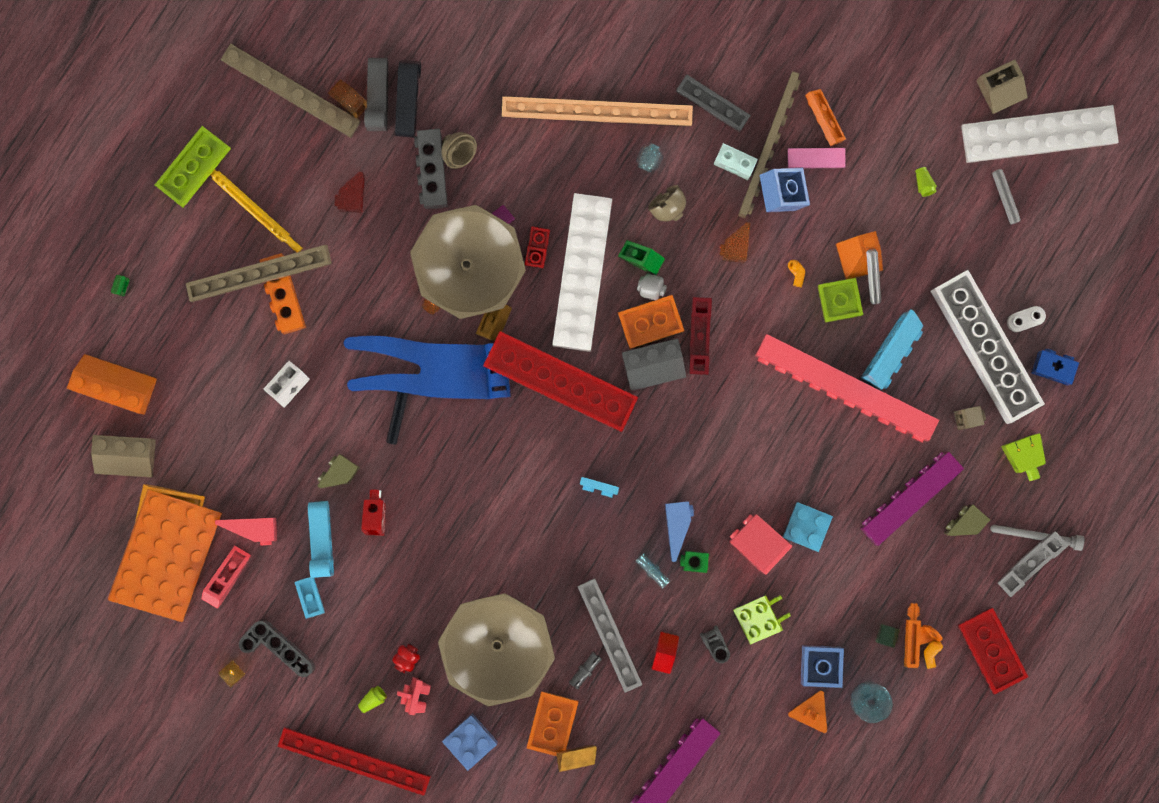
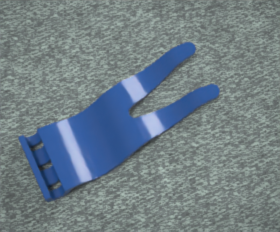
M386 336L348 337L344 340V346L347 349L376 352L415 363L421 368L419 374H384L351 379L347 383V387L351 391L387 390L427 397L457 399L511 397L509 379L483 367L494 343L485 345L432 344ZM505 386V390L494 391V387Z

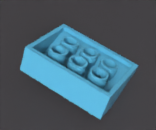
M910 309L899 317L860 378L880 391L883 388H888L892 382V379H890L893 372L897 373L902 366L900 361L912 351L911 344L914 340L918 341L923 334L921 329L924 325L913 310Z

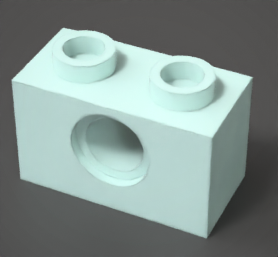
M723 143L714 165L748 180L758 159Z

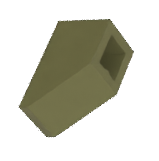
M342 454L334 456L328 464L331 467L327 473L324 471L318 478L320 482L318 487L327 488L348 484L360 467Z
M973 504L964 505L958 512V518L956 520L952 519L945 528L947 530L944 534L947 536L979 534L990 519Z

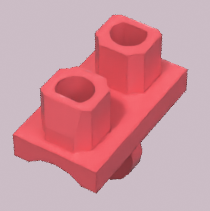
M412 677L411 685L405 684L403 691H397V695L402 697L400 704L406 705L405 712H408L410 715L425 713L426 702L418 701L420 694H429L431 685L419 678Z

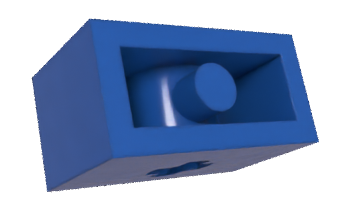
M1045 349L1038 352L1031 373L1068 386L1073 383L1079 362L1074 361V357L1068 355L1061 357L1056 355V351ZM1057 362L1059 369L1054 370L1055 367L1052 364Z

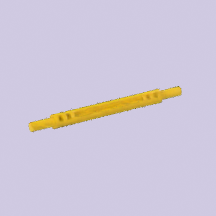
M213 170L210 174L212 180L273 233L274 236L281 242H285L296 253L303 249L289 236L290 234L225 175L220 171Z

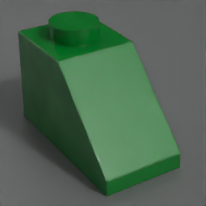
M626 240L618 255L619 258L654 275H657L665 260L664 257L653 249Z

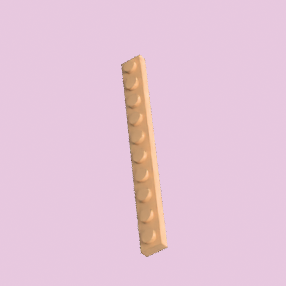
M503 97L502 117L692 126L693 106L523 97Z

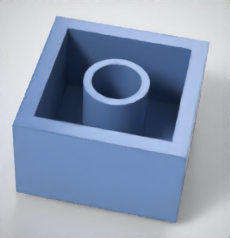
M803 168L772 169L760 175L766 212L796 211L810 205Z
M802 645L801 685L842 688L844 649L842 647Z
M473 713L442 741L467 771L498 743Z

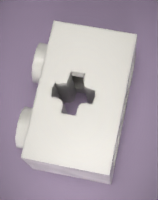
M288 361L265 386L264 390L285 408L310 379L292 362Z

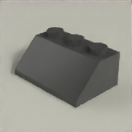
M678 339L622 352L621 354L631 391L686 378Z

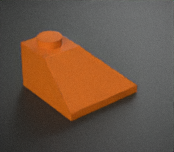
M876 231L836 243L845 279L868 275L866 252L870 249H876L878 252L879 271H883L881 248Z

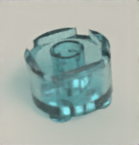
M861 683L854 689L851 695L850 702L853 712L865 722L878 723L886 719L892 711L893 702L889 692L877 683ZM873 698L875 704L869 705L868 700H872Z

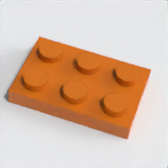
M673 295L618 312L629 349L684 332Z
M541 691L526 748L557 756L556 752L566 750L579 701Z

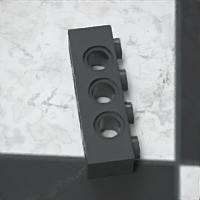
M440 129L417 131V136L414 137L415 148L419 149V155H416V165L420 167L421 174H417L418 185H422L423 192L419 193L420 204H424L425 209L448 207L444 161L441 153ZM428 146L434 148L433 153L430 155L424 153V149ZM434 165L436 169L433 173L429 174L425 171L427 166ZM430 184L437 185V190L435 192L431 193L427 191V188Z

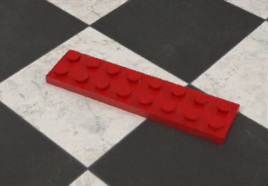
M499 331L483 367L620 432L623 431L638 399L637 396L501 331Z

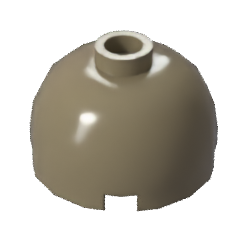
M673 185L666 189L667 193L663 195L662 193L658 194L648 206V210L657 220L664 222L677 221L683 216L682 212L686 207V197L678 185Z

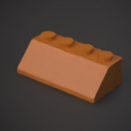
M84 354L72 372L67 389L145 415L157 378Z

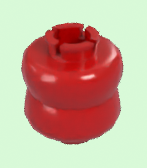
M411 644L407 646L401 645L392 658L393 663L396 664L394 668L403 673L405 671L412 672L415 664L420 660V655L417 653L419 649Z

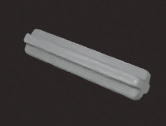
M998 169L992 175L1010 224L1018 223L1021 219L1003 170Z
M870 249L866 252L870 302L872 304L881 303L878 252L876 249Z

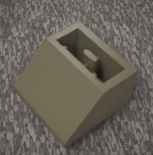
M1016 60L989 71L976 80L992 114L1028 98L1024 76Z

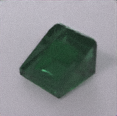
M881 624L876 643L894 648L900 629Z

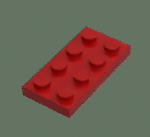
M992 607L958 624L972 655L994 695L1028 678L1015 649Z

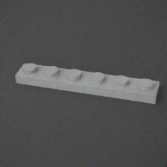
M595 578L577 586L624 692L626 693L641 686L642 682Z

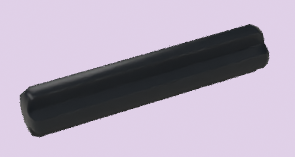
M397 392L386 440L388 444H397L408 393Z

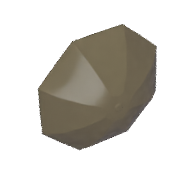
M477 205L432 215L410 252L421 296L459 319L503 309L526 271L515 228Z
M506 593L460 604L438 641L449 684L488 707L532 696L555 660L544 616Z

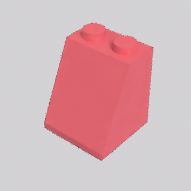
M750 514L742 522L744 526L740 530H734L729 536L731 538L729 543L762 574L767 575L793 546L757 514L753 516Z

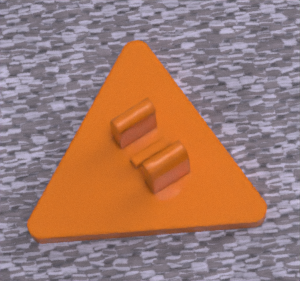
M822 690L818 691L788 712V716L822 733H826L824 692Z

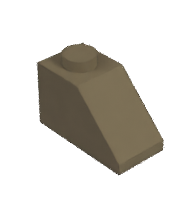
M980 406L954 411L958 430L984 425L986 420L985 412L983 409L981 410Z

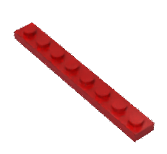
M286 727L283 728L277 746L423 796L426 793L431 778L429 775Z

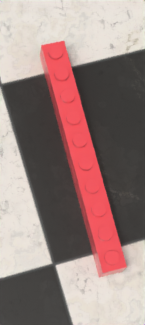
M768 334L764 336L755 354L758 357V362L767 366L770 363L776 366V371L782 374L788 372L793 375L792 378L801 383L804 380L810 383V388L816 391L822 389L827 392L826 395L835 400L840 398L844 400L843 404L850 408L856 406L862 409V414L869 417L874 415L879 418L878 421L887 426L890 423L896 426L895 430L903 434L908 432L913 435V439L921 443L930 440L939 422L938 419Z

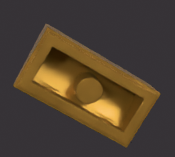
M505 305L503 309L484 313L476 334L495 342L499 331H503L512 308Z
M588 745L556 752L559 772L594 765L596 746Z

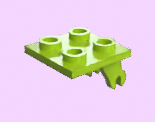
M765 595L733 610L750 645L783 631L780 623L791 616L788 612L776 618L771 608V605L782 599L781 595L771 600H768Z

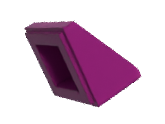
M504 205L492 213L507 224L515 220Z

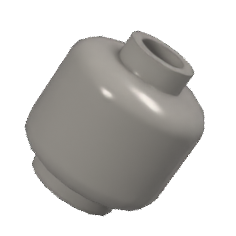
M647 273L645 276H641L637 291H640L641 297L655 301L660 296H664L667 285H664L662 277Z

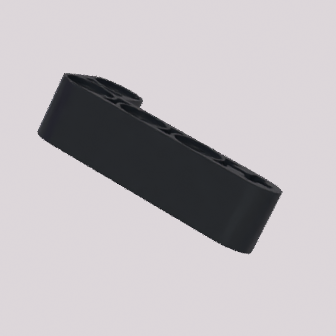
M399 61L395 136L415 137L421 61Z

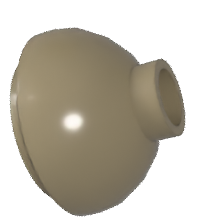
M465 132L445 136L442 140L441 149L442 159L445 164L453 169L462 168L467 165L476 153V140Z

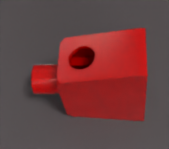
M370 490L369 500H364L361 530L365 535L384 536L386 504L381 500V490ZM374 508H377L376 512L371 513Z

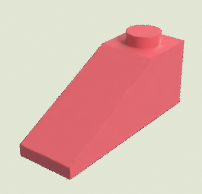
M276 518L215 520L216 525L251 541L260 542V545H272V541H277Z
M234 546L204 588L201 599L218 609L232 589L251 555Z

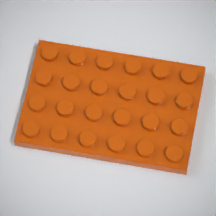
M147 489L108 600L183 622L218 526L215 524V520H220L222 513Z

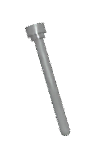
M992 525L990 527V530L995 533L1043 540L1050 535L999 525ZM1075 535L1071 536V538L1060 536L1073 550L1082 551L1084 536Z

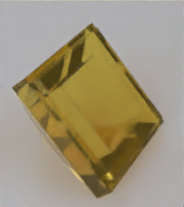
M233 660L218 673L230 688L245 675Z

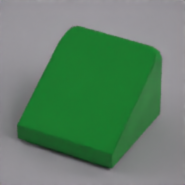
M116 275L111 293L124 297L130 281L129 278Z

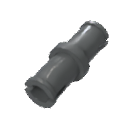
M592 652L584 664H580L579 670L569 683L573 687L575 686L576 689H579L586 678L593 674L592 671L602 658L596 655L595 652Z

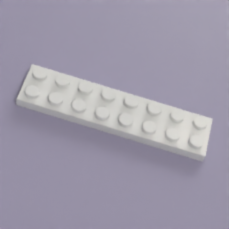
M1113 105L969 123L961 126L966 163L1119 143Z

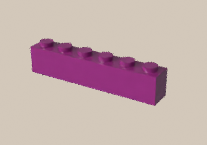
M940 452L933 458L935 462L930 466L928 464L919 471L920 475L916 479L914 477L909 479L904 484L906 488L901 492L897 490L890 497L892 500L887 505L885 503L881 504L876 509L878 513L873 517L868 516L862 522L863 526L860 529L875 546H879L964 470L950 452H945L944 454Z
M702 716L699 720L696 718L690 725V732L687 735L684 733L677 742L679 743L678 747L675 750L671 749L665 757L667 761L663 765H658L653 772L655 776L651 781L648 779L643 784L641 794L639 796L635 795L630 803H666L721 734L720 731Z

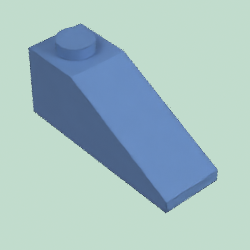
M689 501L665 504L672 562L677 561L691 522V517L694 516L693 505H689Z

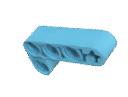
M328 501L308 502L312 559L309 563L311 578L330 577L334 575L329 503Z

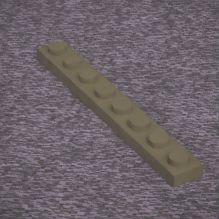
M231 43L221 58V61L350 138H352L361 123L360 120Z
M792 71L739 211V217L746 218L747 214L751 215L755 204L752 203L753 197H758L761 186H758L760 175L768 170L765 168L766 162H771L774 151L771 150L772 146L779 141L781 133L778 130L780 125L783 127L788 116L784 114L787 108H791L794 98L791 97L793 90L797 91L801 80H798L799 73Z
M322 245L186 283L189 301L203 300L331 265L328 245Z

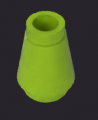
M921 167L915 170L918 192L921 193L922 197L936 193L937 185L927 168Z
M372 687L360 701L358 707L363 713H366L384 703L387 695L381 687Z

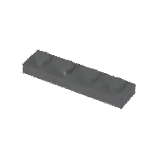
M687 74L676 90L677 93L738 132L742 130L751 116Z

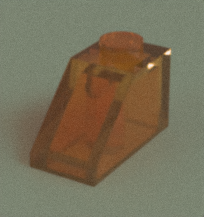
M341 79L328 92L336 102L355 118L367 107V101Z
M746 222L724 241V244L720 245L719 255L723 256L722 261L739 263L747 261L750 223Z

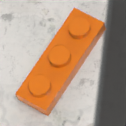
M818 89L807 93L805 96L808 100V105L812 108L816 120L821 126L830 146L846 140L822 90Z

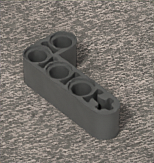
M368 58L367 110H365L364 116L365 128L367 131H387L388 58Z
M266 620L254 623L239 641V649L244 653H251L261 644L265 645L300 677H307L315 670L314 662ZM259 624H263L266 627L265 634L258 632L257 627ZM273 637L280 639L281 644L279 647L273 646ZM246 639L253 641L252 649L246 648L244 644ZM287 650L294 651L295 658L293 660L286 657ZM301 657L302 660L299 661L300 663H298V664L295 665L294 663H295L296 661H298L299 658ZM307 663L309 665L307 667L309 671L306 670L303 672L301 670L303 668L302 665Z

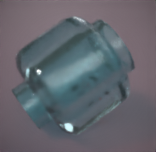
M652 143L649 146L643 145L636 157V162L639 164L638 167L651 173L653 170H658L664 158V154L659 151L661 147Z

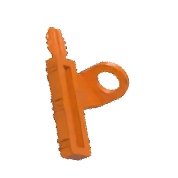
M911 603L907 611V615L910 617V620H906L904 666L907 668L919 667L921 644L932 641L940 642L942 640V636L933 627L928 625L921 627V621L917 620V617L920 615V608L917 603Z

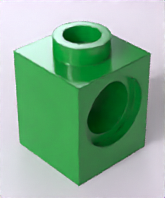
M685 551V555H681L680 566H683L684 571L707 573L709 553ZM693 556L699 558V565L696 567L689 565V559Z

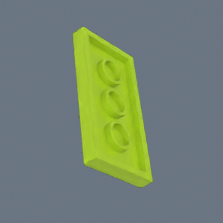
M202 126L156 182L155 186L184 208L231 148Z

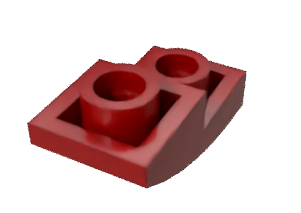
M531 226L525 265L544 268L551 229Z

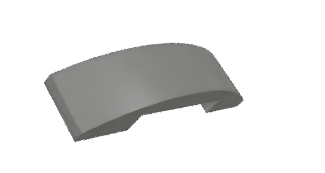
M1054 531L1025 554L997 583L1012 597L1025 585L1027 580L1052 558L1057 557L1069 545Z

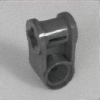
M717 625L712 630L699 634L716 662L725 663L728 661L730 652ZM718 649L726 651V657L722 660H718L715 656Z

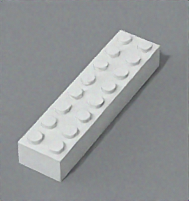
M574 193L553 347L591 352L612 198Z
M967 270L931 290L933 297L1005 423H1012L1043 406L1045 403L970 272Z

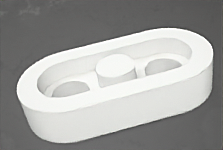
M1034 306L1016 312L1008 317L1007 326L1013 332H1020L1040 325L1046 318L1045 311L1041 307ZM1034 312L1039 314L1038 319L1033 317ZM1016 319H1020V320H1021V324H1020V325H1017V324L1015 323V320H1016Z

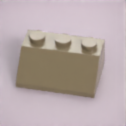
M93 435L91 456L94 473L153 477L156 439Z

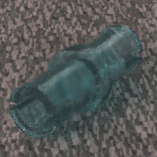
M645 553L635 561L661 589L671 581Z

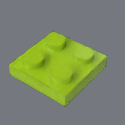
M856 278L818 285L825 323L863 316Z

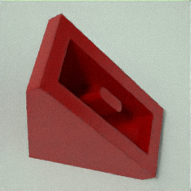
M660 632L652 670L671 673L676 657L679 636Z

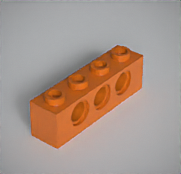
M280 253L264 259H260V263L275 258L283 257L284 255ZM291 276L279 278L277 281L266 282L264 288L266 294L271 296L272 301L269 304L272 313H276L277 320H275L277 330L285 335L306 328ZM279 290H285L286 292L283 299L277 298ZM285 308H290L291 315L284 318L282 311Z

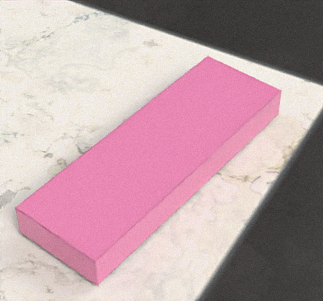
M788 148V168H845V148Z

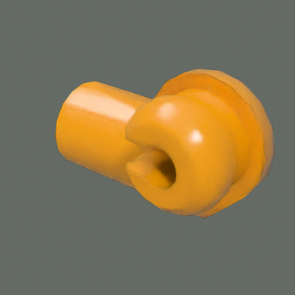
M790 260L788 268L795 276L793 286L802 288L806 271L798 260Z
M932 641L925 648L924 658L927 669L936 667L934 657L943 648L941 642Z

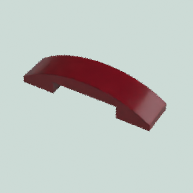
M692 298L689 374L709 375L712 298Z

